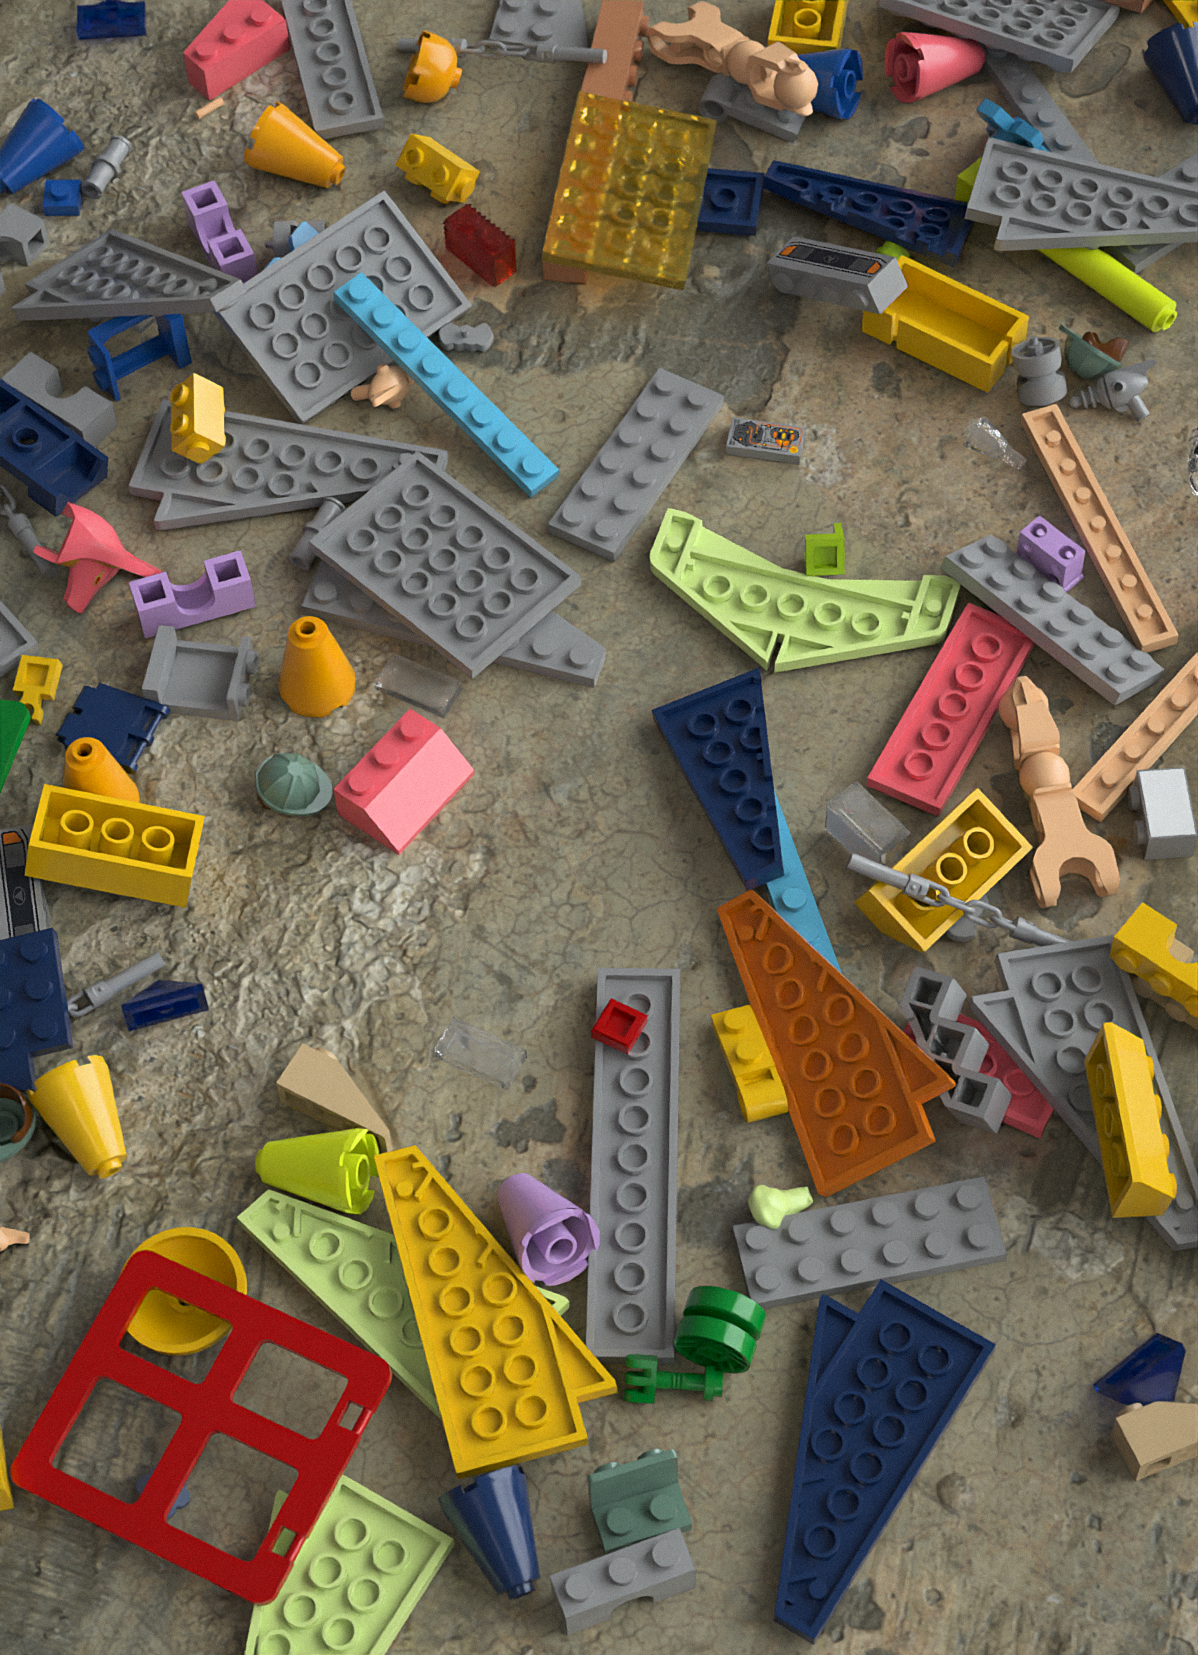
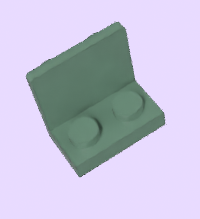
M652 1449L642 1453L636 1461L620 1465L618 1462L607 1463L595 1469L594 1474L587 1476L590 1509L605 1555L680 1528L681 1533L692 1530V1522L678 1484V1458L675 1449L665 1452L663 1449Z

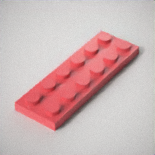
M968 602L868 775L867 786L939 817L999 711V702L1002 695L1009 687L1013 686L1036 643L1002 616Z

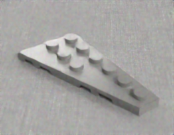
M500 0L489 41H499L505 46H521L524 43L557 44L558 47L589 48L581 0ZM489 46L492 50L499 48L498 46ZM529 48V54L536 55L537 49Z

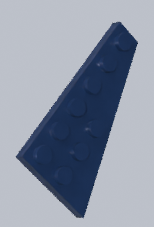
M775 160L772 161L764 175L763 189L953 268H955L975 224V221L965 219L969 202Z
M760 667L653 709L652 716L657 728L746 890L748 891L784 876Z

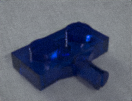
M105 0L94 5L77 6L78 39L147 36V9L145 1L124 2L120 0Z

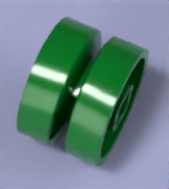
M697 1286L691 1289L683 1310L684 1318L680 1320L673 1340L674 1348L683 1357L702 1367L714 1365L715 1370H723V1373L732 1374L748 1371L757 1347L756 1341L760 1338L766 1320L764 1309L752 1299L726 1288Z

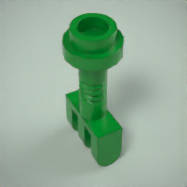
M628 1354L626 1356L627 1367L643 1369V1372H625L624 1382L626 1384L642 1386V1389H624L623 1399L627 1402L654 1404L655 1389L670 1388L672 1390H679L680 1388V1390L685 1389L687 1391H702L703 1401H712L713 1397H722L723 1370H715L714 1365H705L704 1374L684 1372L680 1374V1372L657 1371V1355Z

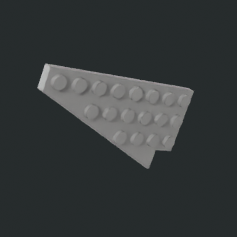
M988 137L967 206L965 219L999 227L994 245V250L996 251L1078 247L1094 250L1100 246L1198 242V187Z
M111 229L26 282L25 286L30 296L11 308L19 321L90 318L92 322H98L107 317L153 315L154 317H159L164 314L224 311L234 306L237 302L236 299L247 293L239 278Z
M162 400L129 483V491L132 496L161 501L153 521L156 530H167L254 516L265 517L269 514L321 507L325 497H333L341 503L355 502L417 451L443 471L446 469L449 458L447 450L225 411V446L219 453L214 454L201 465L171 451V403L168 400Z
M321 561L302 603L303 615L430 646L325 561ZM550 611L497 657L493 663L595 688L606 659V648L555 612Z
M1115 935L998 953L994 963L1003 991L972 996L969 1002L970 1010L1102 1167L1100 1146L1084 1060L1103 1023L1112 1022L1144 1040L1146 1056H1151L1154 1063V1078L1151 1081L1153 1092L1158 1094L1161 1100L1162 1113L1159 1120L1161 1134L1165 1133L1169 1141V1156L1166 1159L1168 1171L1175 1175L1177 1183L1176 1198L1172 1200L1164 1215L1144 1217L1173 1251L1198 1247V1175L1129 973L1119 968L1115 961L1109 957Z

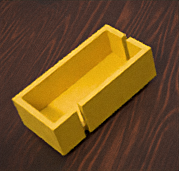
M901 255L897 262L908 287L881 314L863 311L862 332L889 345L894 340L897 342V349L989 393L1005 372L1006 365L1009 366L1012 363L1011 349L1016 344L1026 340L1029 316Z

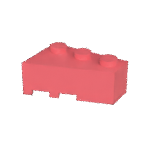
M229 0L183 52L188 82L210 101L290 50L286 19L263 0Z

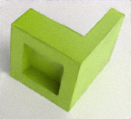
M841 522L833 523V533L805 535L803 560L806 576L845 574V539Z

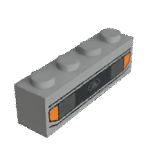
M795 236L766 263L772 275V282L779 292L881 314L908 287L895 257Z
M33 824L0 830V940L50 928L44 880L24 876Z

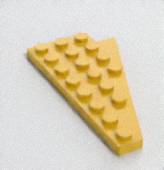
M416 1145L375 1155L376 1169L457 1480L588 1445V1437L578 1403L617 1393L615 1379Z

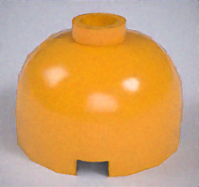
M423 30L416 45L420 46V50H417L415 55L412 54L403 87L405 92L402 97L420 103H433L445 97L450 87L457 88L462 69L456 67L457 54L452 44L435 33Z

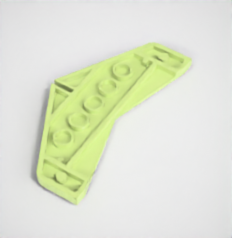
M667 508L650 552L651 572L765 670L769 667L777 642L782 643L775 662L774 673L938 644L946 637L962 585L954 578L944 575H923L922 581L844 580L806 576L804 573L784 569L706 529L702 526V520L687 512Z

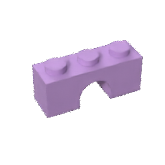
M215 180L181 192L187 222L211 268L239 278L243 284L256 276L258 273L254 253L242 230L235 231L229 215L228 204Z
M241 550L203 561L205 566L203 576L188 585L172 584L169 582L166 572L129 582L135 609L145 639L156 636L159 625L173 626L177 630L256 607L251 579Z

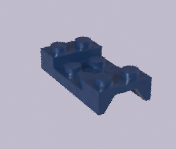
M0 378V466L27 485L28 497L56 517L63 511L67 502H76L107 478L108 457ZM33 439L36 442L30 445H24L19 443L18 440Z

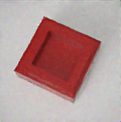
M610 998L591 1029V1038L628 1055L648 1023V1015Z

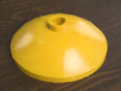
M196 1227L173 1228L150 1237L133 1251L120 1272L121 1275L129 1259L136 1252L150 1250L247 1295L245 1269L235 1250L217 1234ZM151 1290L146 1295L127 1331L138 1343L151 1351L164 1355L181 1356L203 1351L216 1344L230 1332L232 1325L191 1305L182 1306V1301L159 1290Z

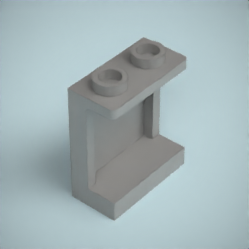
M159 625L142 686L143 696L146 699L167 706L172 714L239 721L242 706L247 707L250 701L251 686L248 682L250 674L255 675L258 669V651H253L251 637L242 636L239 647L177 640L173 626Z

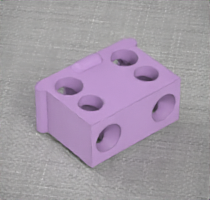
M1040 515L1020 531L1018 548L1015 553L1022 559L1032 563L1036 570L1053 583L1060 585L1066 593L1084 578L1082 568L1085 550Z

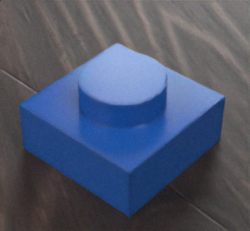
M81 179L46 180L42 206L44 215L80 216L83 193Z

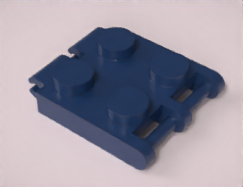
M99 683L96 688L84 686L71 707L74 709L73 713L67 714L55 736L58 737L57 741L64 744L65 751L77 739L84 737L95 738L106 747L127 774L134 775L139 767L137 761L145 747L152 745L155 740L153 733L161 719H167L170 709L163 704Z

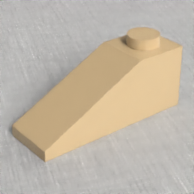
M302 1043L276 1082L280 1102L338 1131L354 1128L367 1129V1134L375 1136L379 1152L386 1153L392 1151L388 1128L337 1058L324 1048L317 1047L315 1050Z
M1156 1401L1142 1406L1141 1403H1135L1122 1409L1117 1414L1111 1436L1135 1481L1198 1456V1404Z

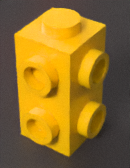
M411 133L395 164L406 172L405 178L408 181L421 187L425 185L432 190L430 196L444 204H449L450 201L465 203L466 199L473 193L476 185L475 181L480 173L479 170L432 138Z
M193 373L182 383L177 384L170 394L171 451L202 465L214 454L219 453L225 446V406L223 387Z

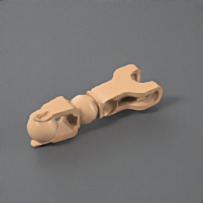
M699 1L687 7L689 21L677 24L661 21L647 29L651 52L667 63H693L715 73L722 72L724 76H731L738 83L748 85L754 100L759 104L779 111L787 109L802 117L813 113L810 102L816 97L818 82L815 73L808 65L800 60L795 52L779 41L765 48L760 42L749 40V37L743 36L738 30L722 23L718 7L705 1Z
M1027 676L1017 677L1014 686L1009 687L1000 699L999 714L1006 727L1010 728L1014 768L1019 770L1020 786L1025 794L1030 797L1029 807L1040 844L1035 852L1029 874L1030 884L1037 904L1040 908L1056 906L1061 890L1059 878L1068 873L1080 874L1088 878L1096 894L1100 897L1116 895L1120 876L1112 846L1102 837L1086 829L1070 783L1069 768L1063 758L1059 756L1060 734L1049 712L1048 699L1042 689L1036 687Z

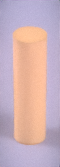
M218 97L194 112L196 118L199 120L224 105V101L221 97Z

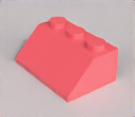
M410 708L333 789L337 813L400 855L474 775V769L440 727Z

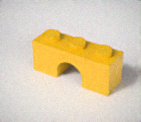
M1142 902L1115 934L1109 957L1123 971L1134 973L1150 984L1154 991L1163 996H1170L1182 1004L1192 1016L1198 1018V962L1184 963L1178 961L1169 953L1168 950L1173 944L1177 924Z

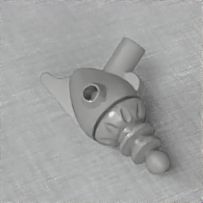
M1146 360L1105 374L1104 379L1103 377L1099 378L1094 389L1088 386L1087 392L1081 391V397L1072 396L1069 400V405L1074 409L1079 408L1081 404H1084L1085 408H1088L1090 404L1096 408L1097 403H1100L1108 409H1112L1111 406H1113V409L1120 413H1125L1130 409L1137 422L1150 415V412L1139 395L1148 384L1146 374L1150 368L1156 366V360Z

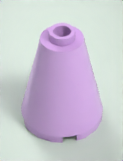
M515 1174L507 1178L499 1187L497 1201L519 1267L534 1283V1280L543 1281L547 1286H555L570 1281L588 1266L587 1257L593 1248L597 1252L600 1245V1230L588 1213L529 1174Z

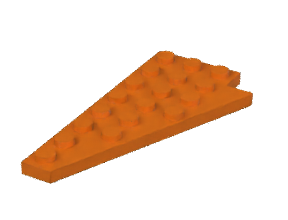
M750 889L717 907V912L752 1010L783 1084L788 1102V1111L818 1194L827 1198L936 1142L922 1104L956 1087L955 1081L753 890Z

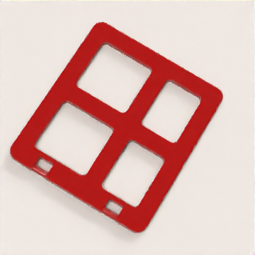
M141 1250L129 1259L11 1466V1478L19 1488L254 1605L265 1606L272 1603L280 1593L303 1544L314 1529L356 1450L370 1418L375 1414L392 1381V1370L381 1357L150 1250ZM151 1290H159L232 1325L230 1335L203 1382L194 1384L120 1348L121 1339L146 1295ZM272 1343L348 1380L342 1396L318 1438L309 1439L233 1402L236 1390L263 1344ZM101 1379H109L182 1415L179 1427L139 1499L133 1504H127L54 1468L52 1464L54 1457L96 1383ZM352 1403L363 1409L352 1430H348L339 1424ZM217 1433L223 1434L298 1471V1477L256 1556L247 1562L167 1523V1516L210 1438ZM285 1528L296 1535L285 1556L282 1557L272 1552Z

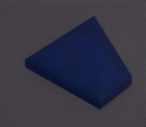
M160 979L121 1005L129 1032L209 1010L202 983Z
M1156 1333L1096 1381L1093 1387L1097 1393L1122 1404L1132 1405L1141 1403L1142 1406H1146L1156 1401L1174 1402L1186 1349L1183 1343Z

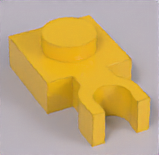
M21 655L13 692L16 696L22 697L19 702L24 703L28 710H34L32 720L36 725H41L44 716L41 707L42 701H54L63 665L59 659Z

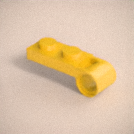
M751 1005L711 1014V1025L736 1086L738 1102L745 1122L751 1123L788 1113V1102L783 1084Z

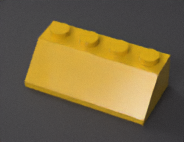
M976 788L949 811L890 868L907 875L912 873L947 888L951 897L967 903L970 900H979L1033 847L981 790ZM878 880L854 901V904L881 933L921 953H924L964 915L962 910L947 904L942 907H934L904 895L902 890ZM929 887L926 897L940 901L937 896L942 892Z
M1112 1022L1103 1023L1084 1060L1112 1218L1162 1216L1172 1200L1176 1198L1177 1183L1175 1175L1168 1171L1166 1159L1169 1156V1141L1165 1133L1161 1134L1159 1124L1162 1113L1161 1100L1158 1094H1154L1151 1082L1154 1078L1153 1059L1151 1056H1146L1144 1040Z

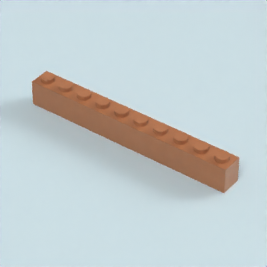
M602 0L591 48L605 49L607 51V60L604 64L587 63L543 249V280L586 285L589 270L595 271L597 249H594L595 243L601 244L603 222H600L601 216L607 217L609 195H606L607 190H613L615 169L612 167L613 163L619 164L621 143L618 140L619 138H625L627 117H624L625 112H631L633 92L630 91V87L637 86L638 66L635 65L636 61L642 62L644 41H641V38L647 37V29L650 24V17L644 16V1Z

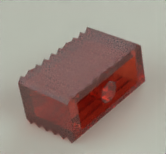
M465 204L444 220L442 224L445 225L443 227L445 230L444 239H446L445 248L491 286L497 287L517 272L515 239H510V235H505V231H501L500 227H496V223H491V219H486V216L481 215V212H476V208H472L471 204Z

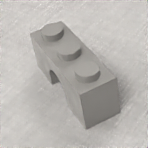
M9 203L0 213V263L14 260L29 266L50 244L44 219ZM0 270V296H1V295L3 294V292L6 290V288H5L4 281H3V277H2L1 270Z
M31 351L1 378L94 447L118 426L112 402L86 386L71 397L57 398L64 392L58 369Z
M680 1528L550 1575L551 1591L566 1633L570 1635L610 1620L611 1612L619 1605L631 1599L651 1596L653 1603L695 1588L696 1568Z

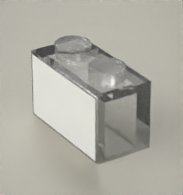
M857 781L826 803L825 829L850 853H855L890 868L910 849L912 833Z

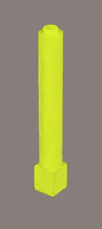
M982 157L957 176L955 200L969 202ZM1085 247L1037 249L1152 332H1158L1161 329L1166 330L1175 321L1177 312L1175 311L1176 302L1100 248L1094 250Z

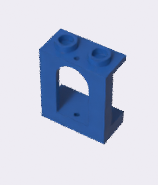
M164 314L155 317L159 335L111 358L110 352L104 346V343L111 337L153 315L117 316L88 330L87 335L90 347L86 350L92 364L96 367V371L92 372L99 389L102 392L107 390L117 402L121 400L117 380L166 355L170 356L179 369L191 364L192 359L182 314Z

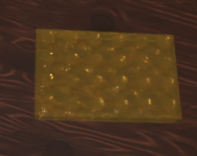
M579 91L541 261L684 291L717 120Z

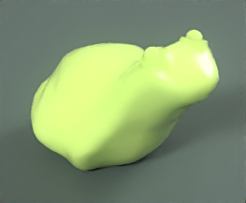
M757 1185L748 1198V1205L755 1221L769 1229L779 1228L785 1215L799 1213L813 1203L808 1187L779 1190L765 1185Z

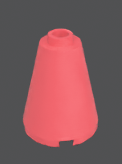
M900 32L895 34L896 38L888 41L885 51L886 76L892 75L895 84L890 89L898 101L905 104L921 100L979 73L985 62L983 47L971 38L963 39L951 36Z

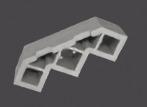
M915 966L900 1006L915 1035L917 1045L956 1083V1087L940 1094L941 1100L958 1122L997 1134L1012 1094L1000 1079L979 1073L989 1043L977 1028L956 1022L967 994L953 977Z

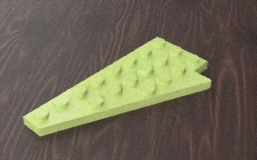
M268 1189L237 1216L238 1224L372 1354L383 1358L390 1366L392 1373L441 1419L394 1235ZM536 1286L560 1316L570 1308L569 1300L566 1297Z
M342 1474L314 1529L294 1561V1566L277 1598L265 1606L254 1605L245 1655H385L455 1545L454 1538ZM280 1489L275 1495L269 1530L288 1496L287 1493ZM284 1528L272 1552L284 1557L296 1534Z

